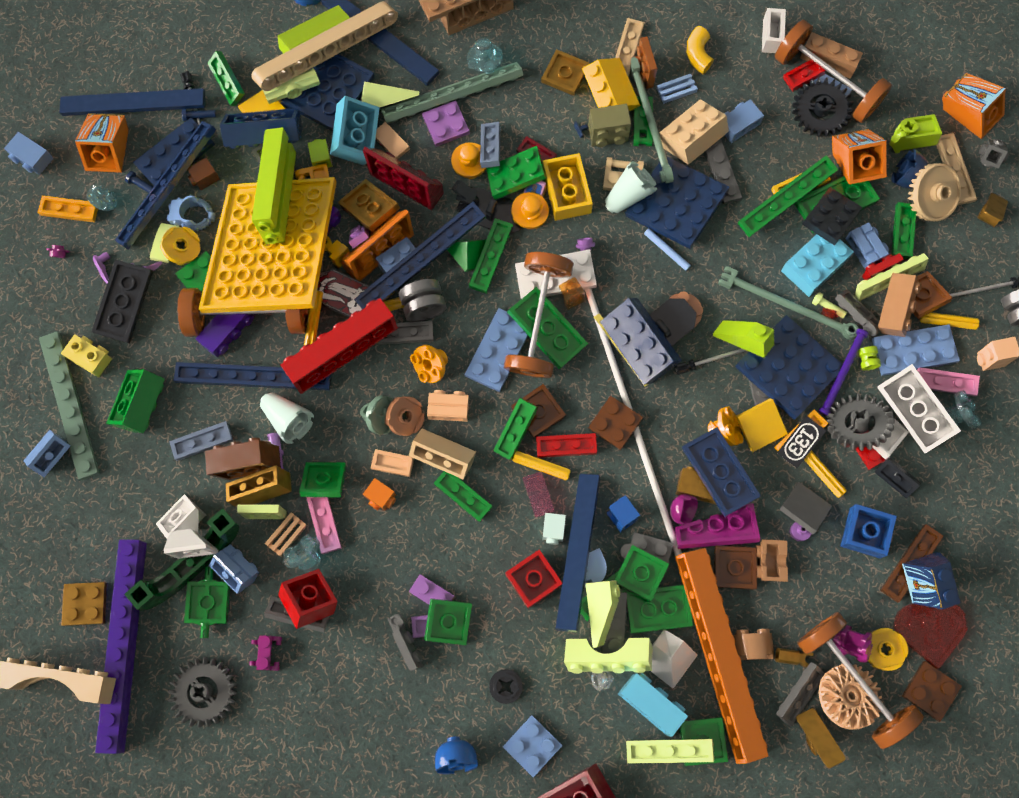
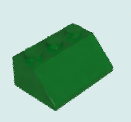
M144 369L127 370L106 424L135 433H144L149 426L150 415L156 408L157 397L163 390L164 378Z

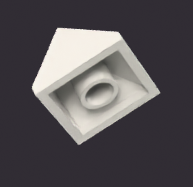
M184 494L156 525L168 539L170 531L192 529L198 532V523L206 514Z
M192 529L170 531L164 547V554L177 559L218 553L216 547Z
M663 630L652 645L651 672L673 689L698 655L683 640L667 630Z

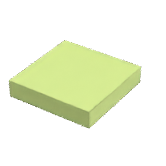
M280 505L237 506V513L246 519H286L287 511Z

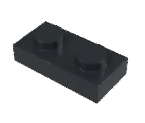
M890 456L875 470L879 477L906 499L921 484L919 480Z

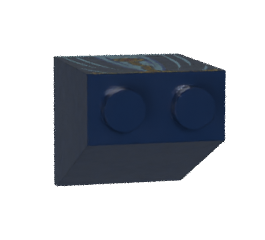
M940 552L902 563L913 604L946 609L961 603L951 563Z

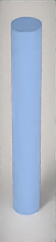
M648 228L644 234L685 271L690 268L691 265L652 230Z

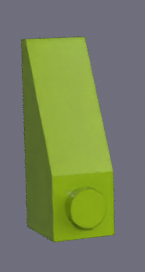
M723 320L713 333L714 337L763 358L774 346V329L757 322Z

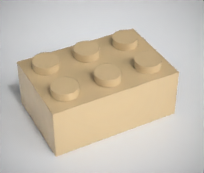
M700 99L659 133L663 148L689 165L728 133L729 128L727 116Z

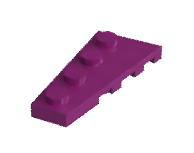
M753 503L726 517L723 514H716L703 521L697 520L675 527L678 549L760 542Z

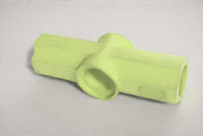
M314 68L270 91L263 90L268 103L271 104L286 97L289 99L297 98L302 94V91L317 86L320 82Z

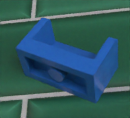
M626 495L610 505V511L607 512L608 517L620 533L634 524L640 516Z

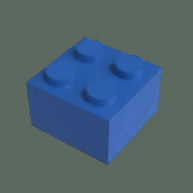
M855 504L849 508L840 547L880 559L888 556L897 516Z

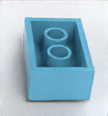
M344 96L336 106L330 155L360 165H366L363 148H374L379 107Z
M816 234L785 263L781 272L810 297L849 260L854 251L840 239L834 246Z
M633 674L619 691L618 695L665 735L672 737L688 717L684 713L686 709L676 701H669L667 699L669 695L660 687L654 688L650 685L652 681L645 674Z

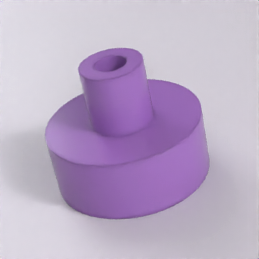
M797 522L793 523L790 527V534L796 541H805L811 536V533Z

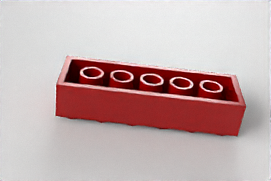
M381 298L372 300L361 311L352 313L346 321L337 323L328 333L319 335L315 342L304 345L300 352L285 358L280 366L299 393L302 394L397 330L398 327L394 316Z

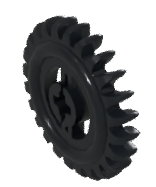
M818 78L816 84H814L813 80H810L809 87L807 84H804L803 90L798 89V95L794 96L796 102L792 103V107L796 108L792 110V114L797 115L794 120L800 121L798 127L805 126L803 131L810 130V135L817 132V137H820L821 133L828 137L829 132L835 135L836 130L842 131V126L848 125L846 120L852 118L850 113L854 111V108H848L854 103V101H848L852 95H845L847 88L840 90L842 83L834 86L835 79L828 84V78H825L824 83H821L820 78ZM821 96L817 99L816 103H810L814 98ZM810 111H813L820 118L826 117L829 113H834V115L827 120H819L814 118Z

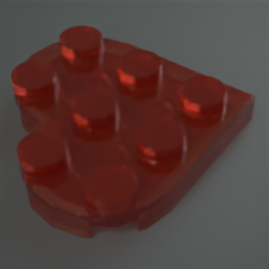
M909 604L897 612L893 623L894 630L904 637L907 645L936 669L942 666L963 639L968 629L964 617L966 615L957 605L946 609H938L918 604Z

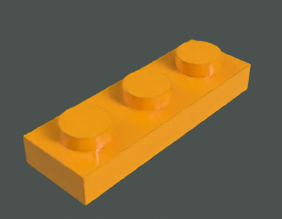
M42 196L38 214L47 217L95 222L99 205L97 202Z

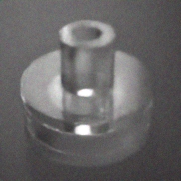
M609 671L592 673L591 681L593 687L598 691L609 689L613 682V675Z

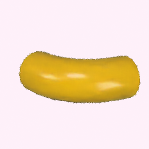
M697 26L687 40L686 53L690 64L704 75L711 67L714 59L704 49L706 42L710 39L709 32L702 26Z

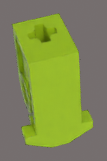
M935 114L906 118L901 121L889 142L894 152L900 153L901 150L937 145L942 131Z

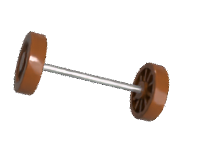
M806 20L799 21L778 47L775 59L782 65H786L799 51L804 53L863 97L853 113V118L860 123H864L885 99L892 88V84L882 78L868 93L863 91L804 47V44L811 35L813 26Z
M529 252L526 254L524 267L533 273L544 275L528 356L507 355L504 362L505 370L536 378L552 377L554 365L548 361L534 358L549 277H570L574 266L570 259L547 252Z
M836 612L807 632L797 644L805 654L813 652L825 643L830 647L887 718L873 732L872 738L881 749L888 748L913 732L921 724L924 716L915 705L907 706L893 715L889 712L831 640L847 624V621L840 612Z

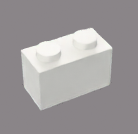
M767 8L763 19L762 52L776 53L784 40L786 9Z

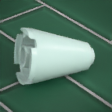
M632 161L627 165L605 199V206L611 213H619L657 190V188H654L656 182L646 169L640 170L637 167L638 163Z
M273 392L265 394L261 398V409L285 443L292 444L294 443L292 440L296 438L300 440L310 430L313 424L311 417L314 418V415L308 409Z

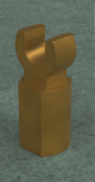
M777 648L775 651L776 662L792 665L800 664L806 668L809 664L805 661V657L813 656L812 652L805 654L804 652L800 653L796 650Z

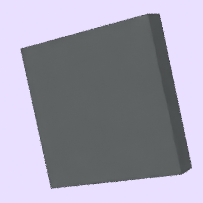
M798 482L779 510L811 534H814L832 505Z

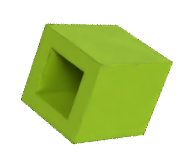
M316 139L309 142L308 148L312 165L316 166L326 163L328 168L333 167L326 139Z

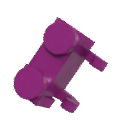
M846 625L843 631L838 632L834 636L833 642L843 655L855 656L859 662L863 663L869 661L873 647L871 641L872 633L867 632L864 635L852 631V626Z
M259 635L258 640H251V644L258 645L257 660L250 661L249 665L256 666V670L279 671V662H274V666H270L272 641H276V645H281L282 637Z

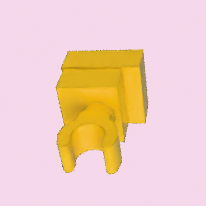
M327 236V244H325L324 251L329 252V257L333 264L340 268L342 266L340 261L350 251L348 247L338 240L332 244L331 239Z

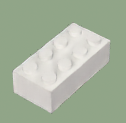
M913 364L878 386L879 391L924 454L961 431Z

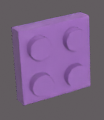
M456 101L422 113V117L436 147L470 134Z

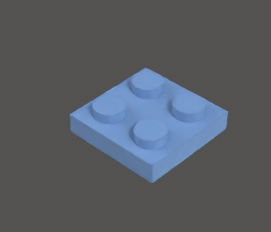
M531 715L505 743L503 748L534 777L563 745Z

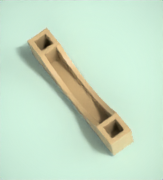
M7 658L6 662L0 661V688L23 690L37 681L52 678L68 686L79 701L111 704L116 678L108 677L107 672L95 671V674L92 675L90 670L77 668L76 672H72L73 667L59 665V669H54V664L42 663L40 667L37 666L38 662L24 660V664H20V659Z

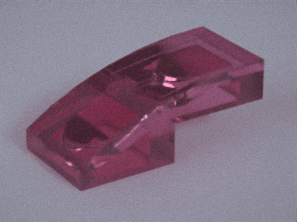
M542 472L522 477L535 518L545 515V513L554 512Z

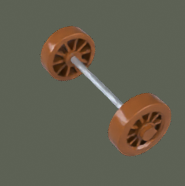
M183 288L179 293L178 321L180 330L185 337H197L203 331L205 315L285 313L287 327L291 334H305L307 330L309 308L201 313L199 305L202 293L198 288Z

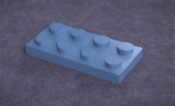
M498 308L465 373V377L498 392L501 391L510 371L504 369L505 357L507 355H519L528 337L507 311Z
M950 325L908 331L905 337L884 335L872 338L873 346H877V357L882 365L879 367L881 376L899 373L912 364L917 370L918 368H931L954 364L960 361Z

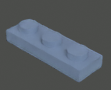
M499 122L481 124V168L500 166L501 127Z
M225 421L169 442L174 459L179 461L212 449L214 446L223 445L234 440L229 425Z

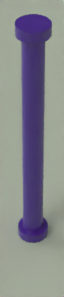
M857 329V336L823 407L818 410V413L827 417L828 413H830L832 404L864 338H867L869 334L863 329Z

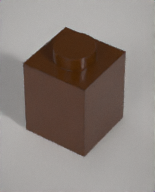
M207 158L202 159L187 169L190 173V176H188L193 186L197 185L200 190L220 180Z

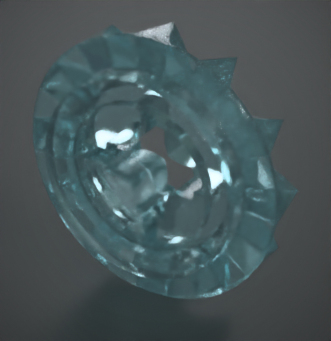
M93 185L87 192L88 201L97 209L111 211L118 204V198L114 196L115 192H110L109 188L105 189L102 185L98 187Z

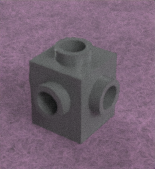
M989 139L986 144L983 143L978 152L980 154V162L987 167L999 169L1001 163L1004 164L1009 155L1006 143L999 139L994 141ZM991 150H995L996 153H993V154H992V153H990V151H991Z

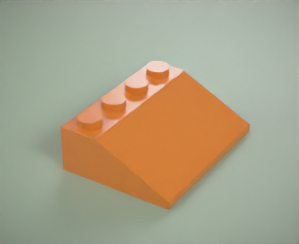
M403 210L394 216H390L385 221V224L380 228H376L371 233L369 238L356 246L352 252L346 253L340 261L343 269L352 278L362 281L378 267L376 257L404 238L410 239L413 237L414 232L409 212Z

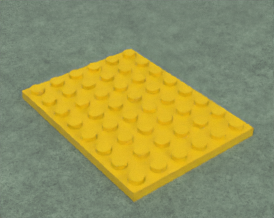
M335 177L292 181L285 242L266 244L252 222L257 182L228 184L199 305L201 313L314 308L337 183Z

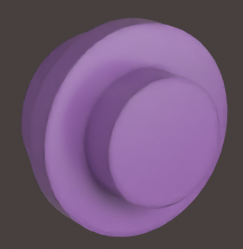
M592 238L578 239V244H576V248L580 249V251L592 250L591 247L595 246Z

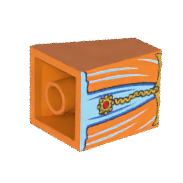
M966 73L943 95V110L982 139L1004 116L1006 88Z
M88 113L75 140L85 171L122 173L129 131L125 115Z
M869 129L832 136L833 156L849 184L887 177L885 139Z

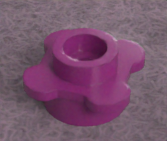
M52 245V248H46V250L50 251V257L66 258V253H69L68 250H64V246Z

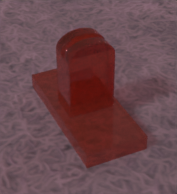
M823 308L822 315L831 319L837 318V311Z

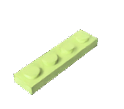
M924 253L919 256H913L907 262L896 264L886 272H880L869 280L861 281L857 285L855 297L861 301L888 288L892 273L915 275L925 270L929 258Z
M713 739L626 741L627 763L714 762Z

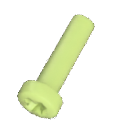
M821 292L814 297L812 304H820L841 318H844L847 314L845 310L823 298Z

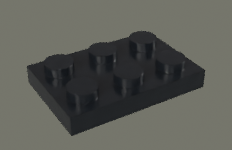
M829 187L802 225L835 246L862 207Z

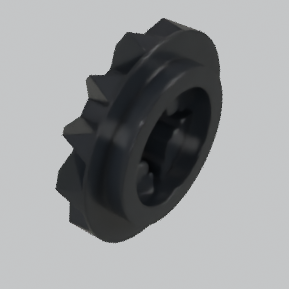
M508 669L496 672L489 683L492 697L497 702L503 704L516 701L523 689L522 680L519 675ZM500 679L505 683L513 680L510 685L512 694L508 691L499 694L502 688Z

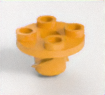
M469 142L459 145L454 150L451 163L458 175L474 179L486 170V168H481L480 165L481 145Z
M533 192L520 194L512 204V219L523 228L538 229L547 220L549 214L548 204L539 194Z
M422 345L416 348L410 356V360L421 382L435 383L443 378L445 365L448 363V357L443 350L435 349L430 345Z
M729 406L721 408L718 412V420L710 421L708 424V432L717 427L728 445L736 446L743 443L740 425L736 418L737 415Z

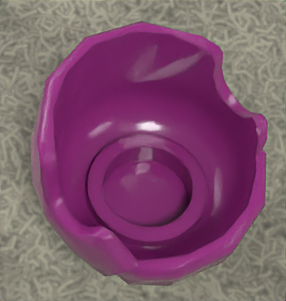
M688 494L676 497L670 506V515L673 521L681 525L690 523L697 511V498Z

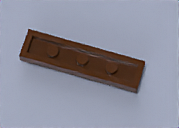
M923 525L880 591L897 603L900 602L909 589L902 563L932 554L943 538V535L929 525Z

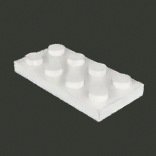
M590 249L560 255L574 263L572 275L567 278L549 277L546 297L597 287ZM524 262L516 263L515 267L521 299L535 287L541 291L544 275L527 270L524 267Z

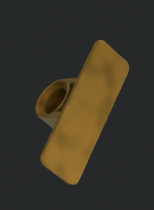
M991 193L977 218L995 227L999 221L1002 222L1008 201Z
M809 709L796 717L806 734V741L810 750L815 756H820L827 768L830 769L846 760L845 755L815 709Z

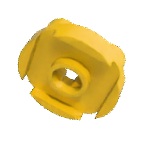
M175 226L168 229L163 235L160 245L165 257L178 265H184L196 259L201 247L198 235L192 229L184 226L183 228ZM176 242H184L185 249H179Z
M880 628L872 631L871 641L873 647L868 662L874 668L882 671H892L900 668L908 655V646L904 637L890 628ZM884 643L887 647L890 646L891 648L887 656L881 652L882 644Z

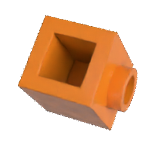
M376 478L373 479L363 493L364 497L370 501L368 504L377 511L379 508L384 511L386 508L390 509L396 501V498H394L396 496L395 492Z

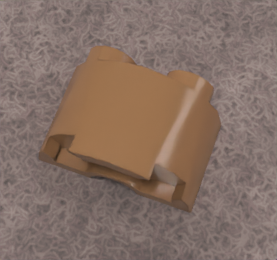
M762 539L761 544L756 545L757 557L759 558L757 578H761L763 581L788 582V567L786 566L787 541Z
M757 629V633H749V630H736V635L733 636L735 638V647L741 660L774 659L772 633H770L769 629Z

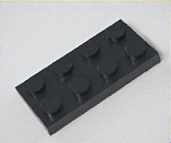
M115 259L91 331L92 333L130 344L153 270Z

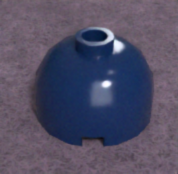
M913 149V152L908 151L896 165L899 169L897 173H892V183L902 188H914L909 187V185L913 184L912 179L918 178L915 174L919 173V170L925 169L924 166L929 164L926 157Z

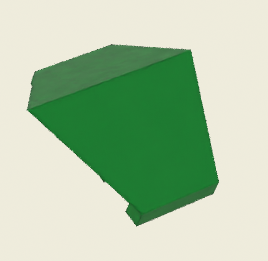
M458 240L447 250L465 272L474 271L486 240Z

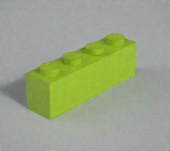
M337 5L278 35L279 49L285 53L350 17Z

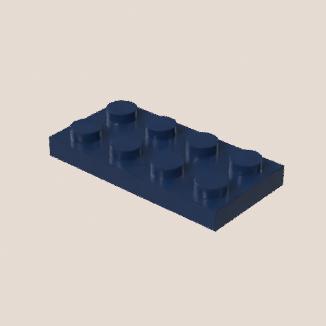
M189 118L133 162L153 186H155L199 126L192 118ZM211 138L195 160L215 145Z
M717 427L682 446V450L724 517L761 497Z

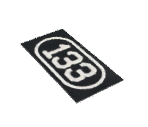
M805 416L777 454L798 468L826 430L808 416Z

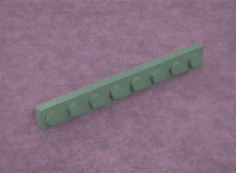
M514 62L380 110L386 123L396 122L400 118L413 116L417 112L430 110L434 106L448 104L451 100L465 98L474 92L479 93L486 88L499 86L503 82L514 81L518 77L523 76V71L520 65Z
M57 331L39 337L78 479L84 480L98 475L100 472L68 360L61 354L64 346L60 333Z

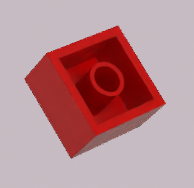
M540 549L505 572L506 577L528 609L562 587L561 580Z
M320 569L282 582L278 595L296 629L333 615L338 602Z

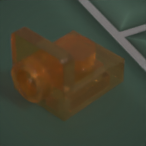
M575 277L559 285V289L564 296V304L568 310L585 301V291Z

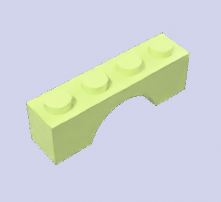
M628 638L620 650L610 654H602L593 650L587 639H566L564 663L569 672L576 674L582 672L602 673L603 671H613L614 673L634 671L636 673H644L645 671H652L653 647L650 638Z

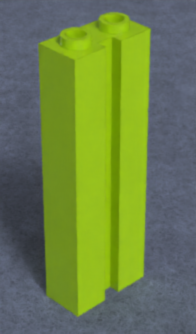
M283 127L265 130L252 213V222L266 244L285 242L296 151L292 143H288V136Z

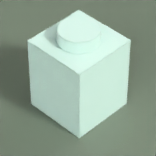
M545 513L542 540H546L547 544L558 545V542H563L566 515Z

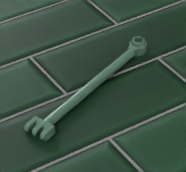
M636 57L631 58L630 72L632 78L635 79L662 167V171L659 172L660 180L665 183L674 182L673 172L668 164L641 77L639 61Z
M725 267L724 272L726 273L721 275V278L725 280L720 279L718 282L719 285L728 289L734 284L839 330L846 339H854L857 336L858 326L856 324H842L736 277L738 271L731 267ZM848 328H853L854 332H850Z

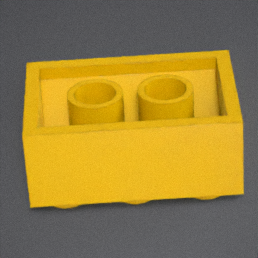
M620 58L598 59L582 68L598 108L627 104L628 111H631L641 106Z

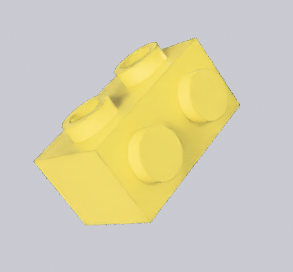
M74 335L61 354L99 378L112 360L107 355L109 351L100 345L96 348L92 345L93 341L85 336L80 338Z

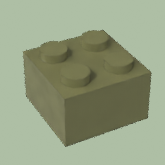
M627 104L590 109L588 130L592 147H604L607 144L613 143L621 145L628 141L631 121Z

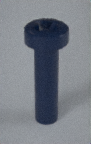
M184 108L182 109V119L186 122L189 118H216V111H187Z
M130 171L125 177V182L128 184L133 183L148 193L153 188L136 177V173Z

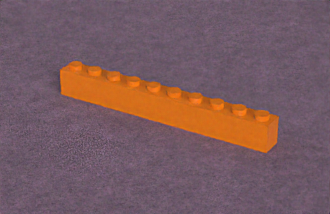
M706 548L675 556L736 764H746L768 757L767 744L763 739L760 729L761 724L755 713L754 701L750 696L748 681L744 676L741 666V658L735 647V638L729 627V618L725 614L723 598L716 584L717 579L712 571L710 556Z

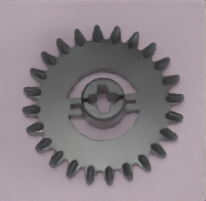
M858 393L856 400H853L852 396L849 395V402H846L842 397V405L835 402V408L831 407L830 413L827 415L828 432L831 433L832 439H837L838 444L844 443L845 448L852 446V450H856L859 447L860 451H863L864 447H867L871 450L872 445L879 447L880 442L885 443L887 441L886 438L891 437L895 419L893 418V412L889 411V406L883 407V400L876 404V397L874 396L871 401H868V394L861 400ZM851 416V426L847 428L845 421ZM873 418L875 427L868 433H865L869 429L870 420Z
M207 657L203 658L202 663L199 658H195V665L187 661L188 669L179 667L182 674H174L178 681L170 682L175 689L168 691V693L174 694V697L169 699L168 702L176 703L171 707V710H179L175 717L184 715L182 723H186L190 719V727L194 726L197 722V727L201 728L204 721L206 726L210 727L212 720L215 724H218V716L226 718L224 711H231L229 703L236 702L231 698L232 695L237 694V691L232 690L237 685V683H231L234 675H227L230 670L229 667L222 670L223 662H219L216 666L215 658L210 663ZM199 677H209L216 683L218 689L216 700L213 698L212 686L209 683H201L198 680ZM190 686H192L190 690L191 698L196 702H206L209 705L208 707L199 708L192 704L189 699ZM200 688L205 689L203 691L204 696H199V694L201 693L199 690Z

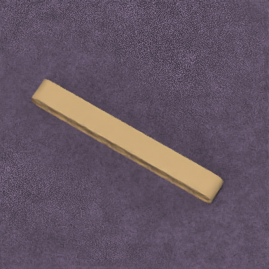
M379 2L257 67L252 72V79L262 90L270 91L394 24L398 18V13L386 2Z

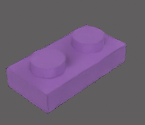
M357 225L350 231L349 244L352 248L358 246L369 238V230L365 226Z
M422 575L418 576L409 590L411 594L427 604H430V598L453 600L455 597Z

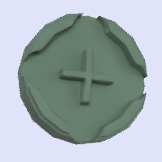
M377 396L361 408L360 415L366 421L367 427L372 433L382 435L391 432L389 426L385 424V417L388 406L393 401L392 397Z

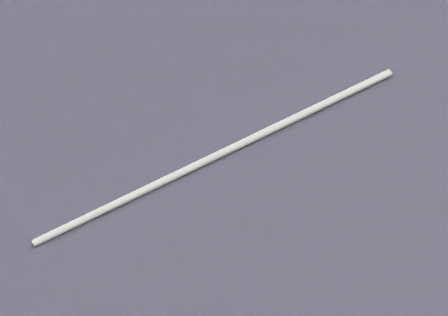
M585 289L593 316L599 314V310L592 289ZM595 320L623 404L632 409L608 336ZM638 426L634 436L670 542L674 543V554L678 556L682 552L681 549L677 548L676 535Z

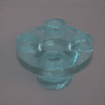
M488 38L478 39L475 42V46L467 53L468 67L476 71L485 72L486 74L493 73L503 61L502 50L492 44Z
M964 390L955 393L956 404L948 408L945 407V410L955 424L958 425L965 421L970 429L981 426V420L974 412L977 409L972 398L968 400Z
M309 534L301 538L299 544L284 551L283 555L285 558L283 563L287 568L299 566V569H302L305 573L318 569L321 564V557L316 551L320 547V541Z

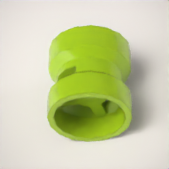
M868 346L858 350V356L862 360L860 365L863 371L873 370L882 366L880 359L877 357V346Z

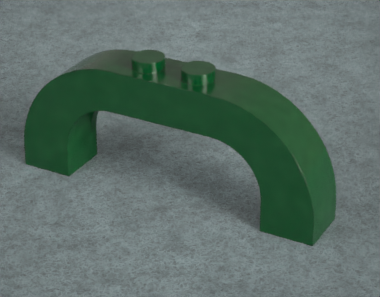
M222 508L207 521L210 530L204 538L216 547L219 552L230 545L239 532V525ZM215 554L178 559L161 575L149 581L140 580L124 595L137 610L145 611L163 603L186 586L187 582H190L210 564Z

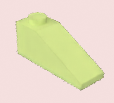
M364 82L361 101L380 108L418 96L419 91Z
M616 580L586 583L593 648L604 645L619 602L618 597H620V587L617 585Z

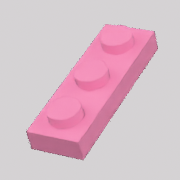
M926 368L917 369L923 380L933 391L969 396L978 395L980 376Z
M306 497L321 554L342 549L329 498Z

